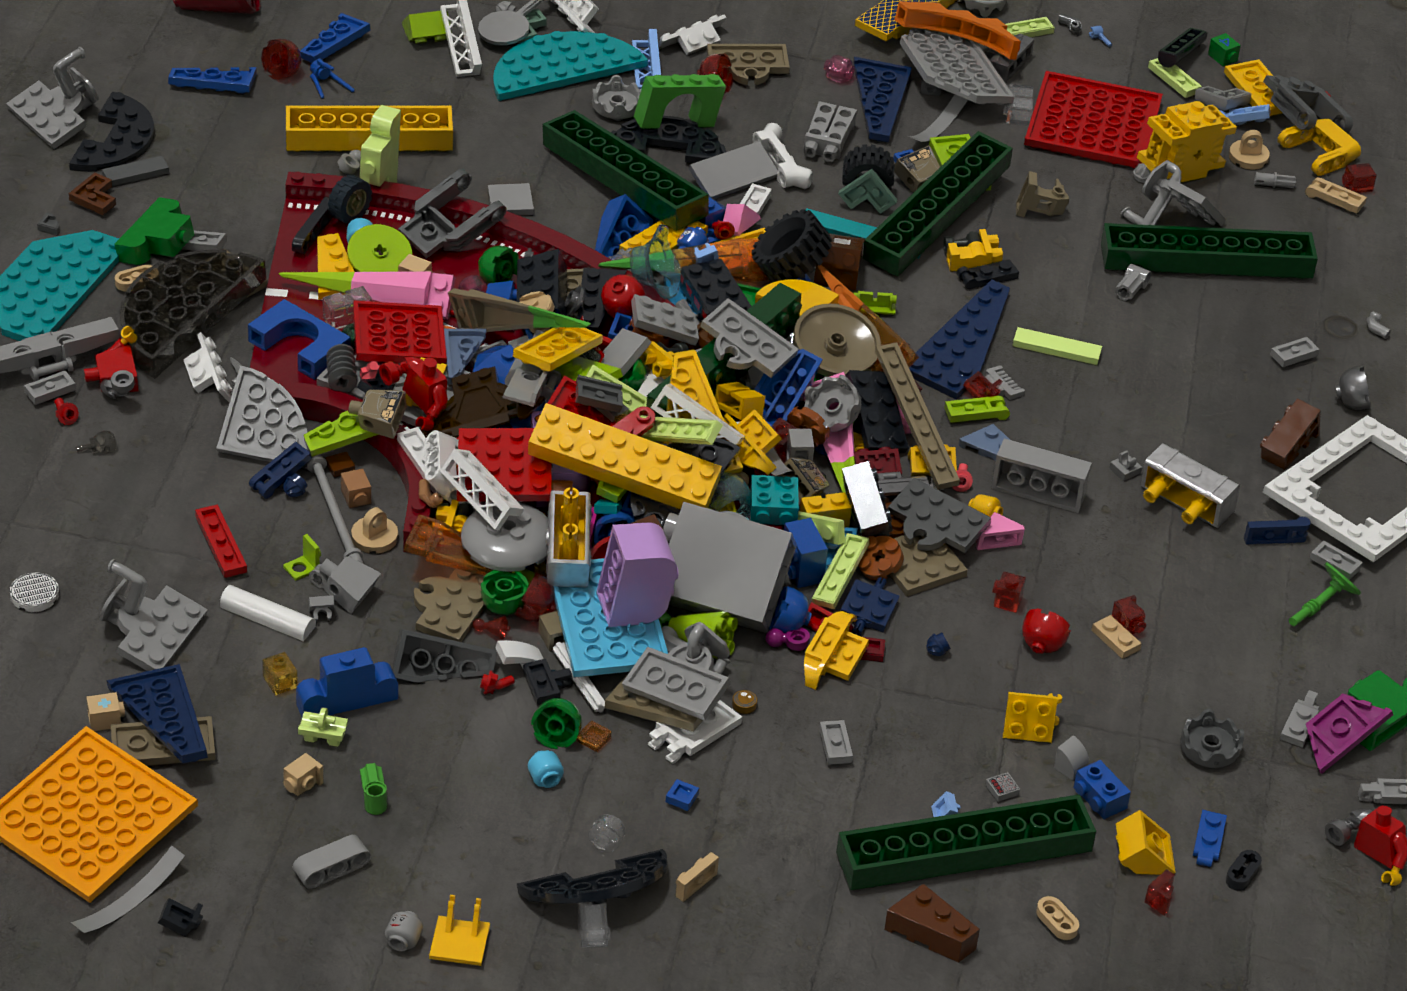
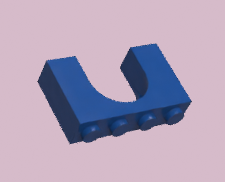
M285 299L248 324V341L264 351L288 336L299 335L314 340L313 343L298 353V371L313 380H316L327 368L326 355L331 347L338 344L351 346L350 336Z

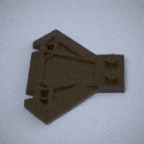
M496 367L483 368L476 372L461 374L458 377L452 378L454 395L448 400L446 409H443L437 418H433L434 426L432 430H421L425 438L434 430L459 438V428H494L510 423V419L518 417L519 420L526 419L546 398L540 396L534 407L504 399L503 394L508 386L499 383Z

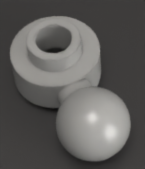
M352 150L349 154H342L338 160L339 169L345 174H355L360 167L361 151Z

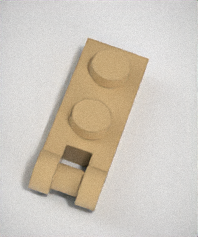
M1319 177L1315 178L1305 190L1306 195L1310 198L1318 197L1356 214L1365 205L1367 197Z

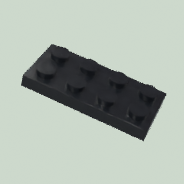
M849 370L846 377L855 386L861 397L862 405L857 420L865 449L872 451L882 447H890L891 449L898 448L899 453H906L909 446L897 401L885 373L882 371Z

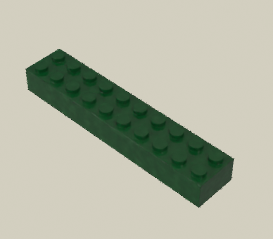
M576 110L542 124L543 145L621 196L626 194L640 208L677 231L709 216L708 193Z
M976 132L864 240L862 259L898 277L1010 167L1013 148L984 133Z
M1104 223L1101 238L1104 268L1111 270H1127L1130 264H1134L1153 272L1293 277L1303 279L1314 277L1318 261L1312 232Z
M779 283L749 308L747 312L786 339L793 333L797 320L800 317L802 293ZM716 338L697 352L714 397L717 384L736 382L740 377L745 376L751 368L738 370L727 367L728 360L731 357H735L731 353H725L723 359L719 361L714 353ZM671 375L647 395L646 407L650 408L664 386L670 384ZM664 396L658 405L665 411L667 409L668 397ZM653 410L655 413V417H663L655 410Z
M1080 794L843 831L839 832L836 854L850 890H858L1092 852L1096 829Z

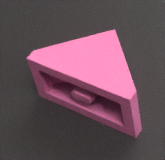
M727 204L723 221L732 223L735 228L733 236H739L761 218L759 214L745 204Z
M994 512L991 516V524L978 538L976 548L977 550L1022 545L1025 528L1023 525Z

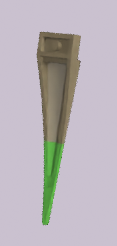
M453 288L448 292L459 329H486V332L550 327L586 328L591 324L474 289L466 291Z

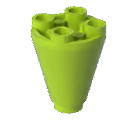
M720 611L681 615L670 619L668 626L676 631L678 638L687 643L688 640L684 630L690 625L702 622L726 642L730 655L733 654L735 649L733 637L734 631L738 626V619L732 617L730 613Z

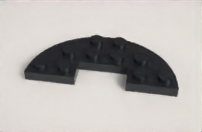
M112 92L98 114V121L114 124L104 143L83 139L69 163V168L74 171L92 172L97 171V168L109 166L110 168L126 164V161L133 157L135 159L139 158L148 150L154 138V122L148 109L137 100L121 92Z
M663 116L660 128H641L637 121L633 119L623 123L617 131L613 130L611 132L644 154L647 144L657 147L687 149L685 162L696 163L726 153L724 144L718 141V136L710 129L704 130L698 127L697 122L680 117Z
M716 438L713 445L672 442L668 445L666 443L663 444L664 446L722 466L721 476L741 450V447L720 438ZM631 492L630 505L634 522L655 514L663 528L669 513L677 515L680 513V510L675 507Z
M663 849L618 859L615 860L616 869L575 879L568 873L563 872L517 883L518 894L527 898V901L530 902L538 901L560 904L583 902L603 904L609 898H627L632 896V892L656 882L667 872V854Z

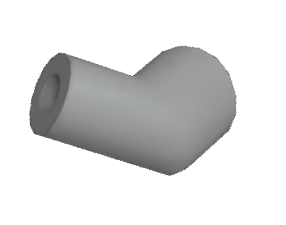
M1372 311L1370 316L1367 317L1369 330L1387 339L1391 330L1380 324L1381 314Z

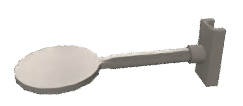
M531 0L517 12L497 11L488 14L479 22L478 33L480 37L487 43L494 45H510L521 41L529 33L530 27L525 16L544 0Z

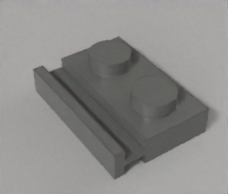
M578 375L576 379V403L601 408L606 411L621 412L623 406L622 385Z

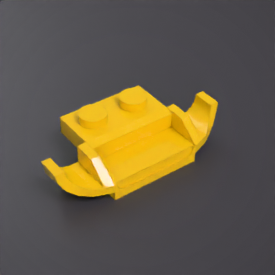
M755 409L738 424L726 413L723 417L724 421L745 436L743 441L737 445L741 447L738 454L741 463L749 468L760 469L769 475L777 467L765 454L782 438Z
M838 611L828 618H824L805 651V686L816 690L821 676L825 675L826 672L847 681L850 679L869 645L868 639L849 632L851 623L857 620L856 615Z

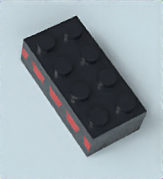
M722 259L681 267L680 288L701 322L728 298L745 311L752 307Z

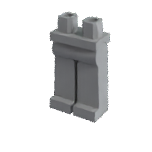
M819 101L810 128L805 135L804 155L811 158L815 155L823 156V159L828 162H833L834 159L839 160L844 143L850 131L855 127L857 109L839 106L836 112L837 105ZM822 109H829L831 112L824 113ZM841 113H848L850 116L843 117Z

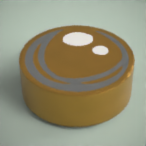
M738 691L733 696L732 706L739 713H751L756 709L757 697L751 691Z

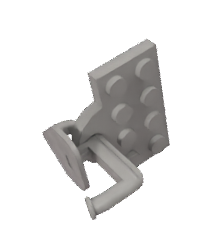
M78 47L54 65L53 72L59 86L50 90L38 80L6 103L12 113L53 149L87 126L85 120L78 113L99 100L94 87L88 79L74 67H71L69 71L75 82L73 84L66 68L76 60L85 58V51L82 47Z
M1168 160L1153 169L1143 185L1142 193L1149 200H1155L1146 216L1142 218L1132 212L1130 207H1126L1121 212L1122 217L1124 216L1134 224L1156 225L1174 197L1178 202L1182 203L1181 205L1187 209V212L1195 217L1201 216L1205 222L1212 226L1217 224L1222 227L1226 221L1205 196L1181 184L1180 168ZM1168 172L1173 173L1170 180H1167Z
M112 559L108 565V572L116 573L124 579L106 600L99 620L109 621L117 625L126 635L117 648V654L146 671L166 667L205 617L208 609L167 585L155 600L144 597L148 587L145 578ZM130 581L132 582L128 596L126 598L123 595Z
M697 622L684 630L688 643H683L673 648L668 654L647 647L622 682V686L627 691L705 721L731 684L729 677L721 675L727 664L731 661L727 659L730 651L726 642L705 624ZM712 655H714V656H716V657L718 658V660H717V662L715 663V665H714V660H713Z

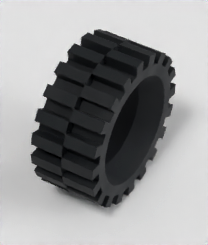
M801 209L800 212L798 210L792 211L791 215L787 213L783 215V219L773 221L774 225L771 227L767 226L764 229L766 232L758 236L759 241L753 245L755 249L751 252L752 258L771 283L798 278L802 280L806 277V273L815 271L814 267L816 265L820 266L823 263L822 258L827 257L829 254L827 250L832 247L830 243L832 238L810 210L806 211L805 209Z

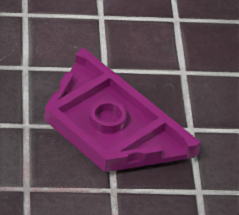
M1342 693L1306 723L1319 772L1321 774L1324 773L1393 716L1392 710L1387 707L1382 709L1373 706L1371 702L1356 700L1354 697Z

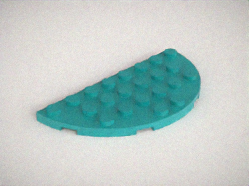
M554 31L550 34L536 35L507 51L500 58L494 70V91L497 99L501 101L647 67L648 59L632 45L617 38L607 36L604 33Z

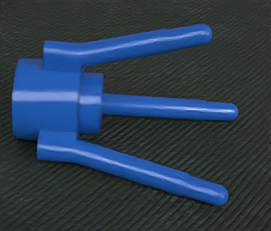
M318 58L310 66V71L312 72L310 78L314 81L321 98H324V94L318 79L324 80L329 76L351 92L355 91L354 88L332 72L334 70L333 66Z

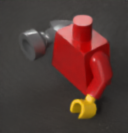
M125 326L121 330L123 338H119L110 348L95 356L96 367L84 369L85 382L99 380L101 391L113 399L125 396L128 392L138 391V379L130 345L127 344L128 342H136L137 335L130 326Z
M1382 805L1374 811L1366 809L1355 810L1349 813L1351 816L1346 818V821L1334 819L1325 826V834L1328 840L1338 846L1350 839L1351 830L1358 829L1354 848L1392 869L1382 874L1381 881L1383 883L1390 882V886H1396L1401 883L1402 876L1399 871L1400 869L1403 870L1407 861L1406 826L1403 822L1391 816L1392 809L1390 807Z

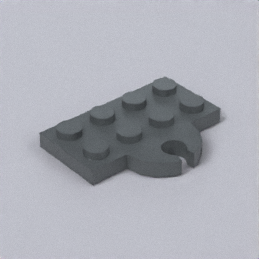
M913 478L888 506L890 514L905 521L904 538L909 545L913 543L915 536L921 535L925 537L917 543V549L923 551L938 549L947 543L966 553L991 524V517L916 478Z

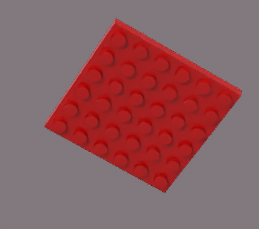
M1046 71L1025 136L1024 145L1136 168L1138 164H1142L1137 159L1138 152L1148 148L1153 129L1147 124L1148 119L1151 116L1158 115L1163 94Z

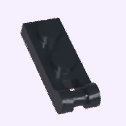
M1009 259L973 268L963 266L957 270V276L960 280H964L963 284L967 289H974L986 286L991 280L1001 283L1018 279L1019 271Z

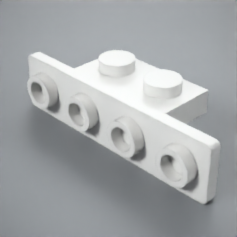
M550 0L554 4L559 5L558 10L568 15L567 19L572 24L578 26L576 28L578 31L595 33L587 25L599 10L591 0Z
M725 14L719 17L714 15L703 23L702 21L694 23L690 28L682 27L671 35L666 33L659 38L658 48L661 49L679 42L687 56L707 48V44H718L721 39L714 28L721 26L726 16Z
M200 332L197 336L202 348L183 359L193 388L199 393L215 383L218 392L230 402V391H232V388L225 379L227 376L225 370L219 364L222 361L214 350L216 345L210 337L206 338Z

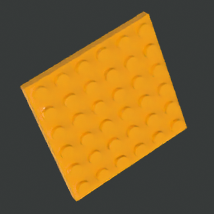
M85 726L0 799V842L91 903L198 806V800Z

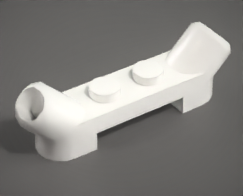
M768 123L764 130L754 132L753 143L760 141L777 167V181L783 188L790 186L802 189L809 188L812 183L813 172L811 169L798 166L794 162V158L787 152L785 145L779 141L782 136L781 127L776 123Z

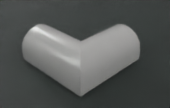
M1206 86L1196 89L1195 99L1205 105H1214L1219 110L1226 111L1247 105L1251 100V93L1238 88L1222 91Z

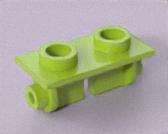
M858 290V293H853L865 304L861 313L895 315L897 295L878 292L877 298H873V292Z

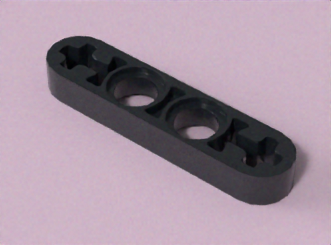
M325 197L295 235L292 242L293 252L305 254L333 218L328 211L329 197Z

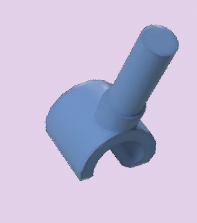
M1102 26L1091 27L1092 32H1089L1090 38L1099 37L1108 47L1112 46V43L1103 34Z

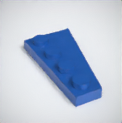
M341 13L338 16V21H332L327 31L322 30L319 33L318 39L311 40L300 51L301 59L313 63L318 58L322 60L334 54L337 50L371 31L370 23Z
M231 67V71H220L219 68H210L205 71H201L200 68H172L168 76V84L177 87L190 86L197 89L210 88L217 91L230 90L237 93L250 92L257 75V67H249V71H239V67Z

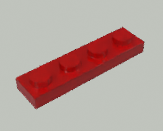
M218 504L196 509L195 517L224 578L247 573V564Z

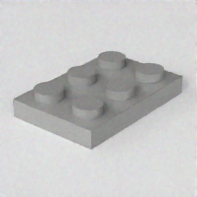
M634 294L631 300L634 327L696 346L699 336L695 313L688 309L674 307L666 302L661 303L652 300L647 296Z

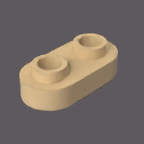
M142 265L120 271L115 275V286L121 291L128 292L152 285L158 279L157 269L152 265Z
M1046 896L1038 901L1037 916L1056 937L1063 940H1071L1077 936L1079 921L1059 899Z

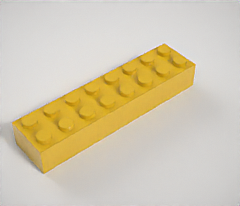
M286 106V151H361L363 143L372 133L370 131L371 119L380 106ZM388 106L401 110L399 151L453 150L452 106Z
M548 403L545 404L528 442V455L680 510L683 502L708 508L721 476L722 466Z

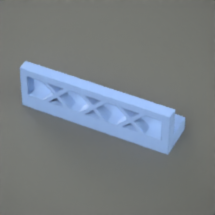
M649 29L648 40H632V46L648 59L647 67L634 69L635 83L638 89H642L640 84L644 82L645 76L661 75L657 29ZM637 47H648V48L645 49L644 51H642L641 49H639V48H637ZM644 69V70L648 71V73H647V74H644V73H642V72H640V71H642V70Z

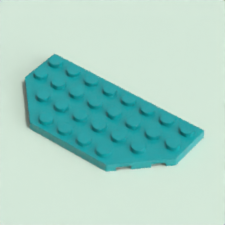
M89 230L32 241L0 275L1 334L11 339L22 341V339L51 331L56 332L119 263V255H117L114 245L119 238Z

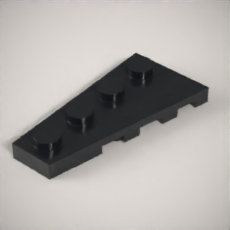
M583 268L581 287L584 289V300L580 309H578L577 319L580 320L583 316L584 321L591 323L586 327L587 329L599 333L607 317V311L604 309L601 300L602 288L611 277L619 274L627 275V270Z

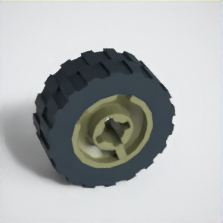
M355 175L342 177L333 187L329 196L328 211L330 215L345 224H349L356 218H361L365 215L372 200L371 185Z

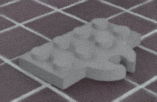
M729 298L702 320L700 325L701 328L716 338L714 353L719 361L723 359L725 353H731L735 356L728 360L726 366L729 368L740 370L754 365L772 378L797 355L799 350Z

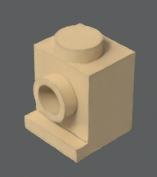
M307 753L283 768L284 786L290 793H294L297 796L306 790H310L316 783L318 785L324 783L323 765Z

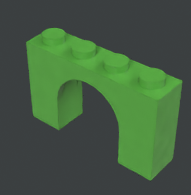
M719 75L645 76L634 118L641 128H660L667 105L677 96L693 94L689 118L691 121L697 122L698 127H714L726 85Z

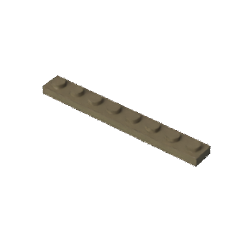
M898 343L877 346L875 353L937 490L959 486L960 479Z

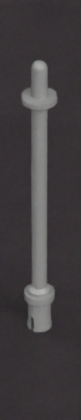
M313 456L306 463V467L311 473L316 474L345 547L344 558L351 557L363 563V554L360 549L354 547L324 472L327 461L323 456Z

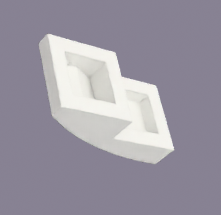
M503 640L497 641L495 647L503 664L520 663L523 668L525 663L543 659L539 649L527 643Z

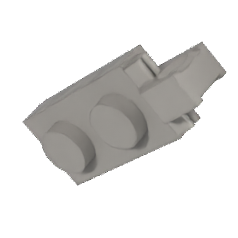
M1309 690L1304 701L1298 699L1281 732L1280 740L1303 748L1309 736L1306 723L1319 712V706L1315 705L1318 693Z
M1378 778L1377 782H1371V784L1361 783L1358 791L1359 801H1374L1381 804H1407V779Z

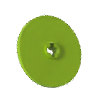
M381 224L367 225L357 230L350 238L347 247L349 262L357 272H398V265L409 254L412 255V249L407 238L398 230ZM380 250L383 255H379L376 251Z

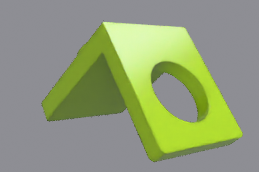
M308 534L303 535V556L283 564V568L295 581L308 576L320 564L321 551ZM295 565L306 567L302 572H296L292 568Z

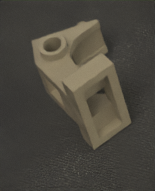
M1029 171L1016 201V215L1024 217L1027 210L1043 213L1048 216L1063 215L1069 203V196L1064 190V185H1061L1059 179H1056L1053 189L1041 188L1037 185V173ZM1040 199L1047 200L1048 202H1040Z

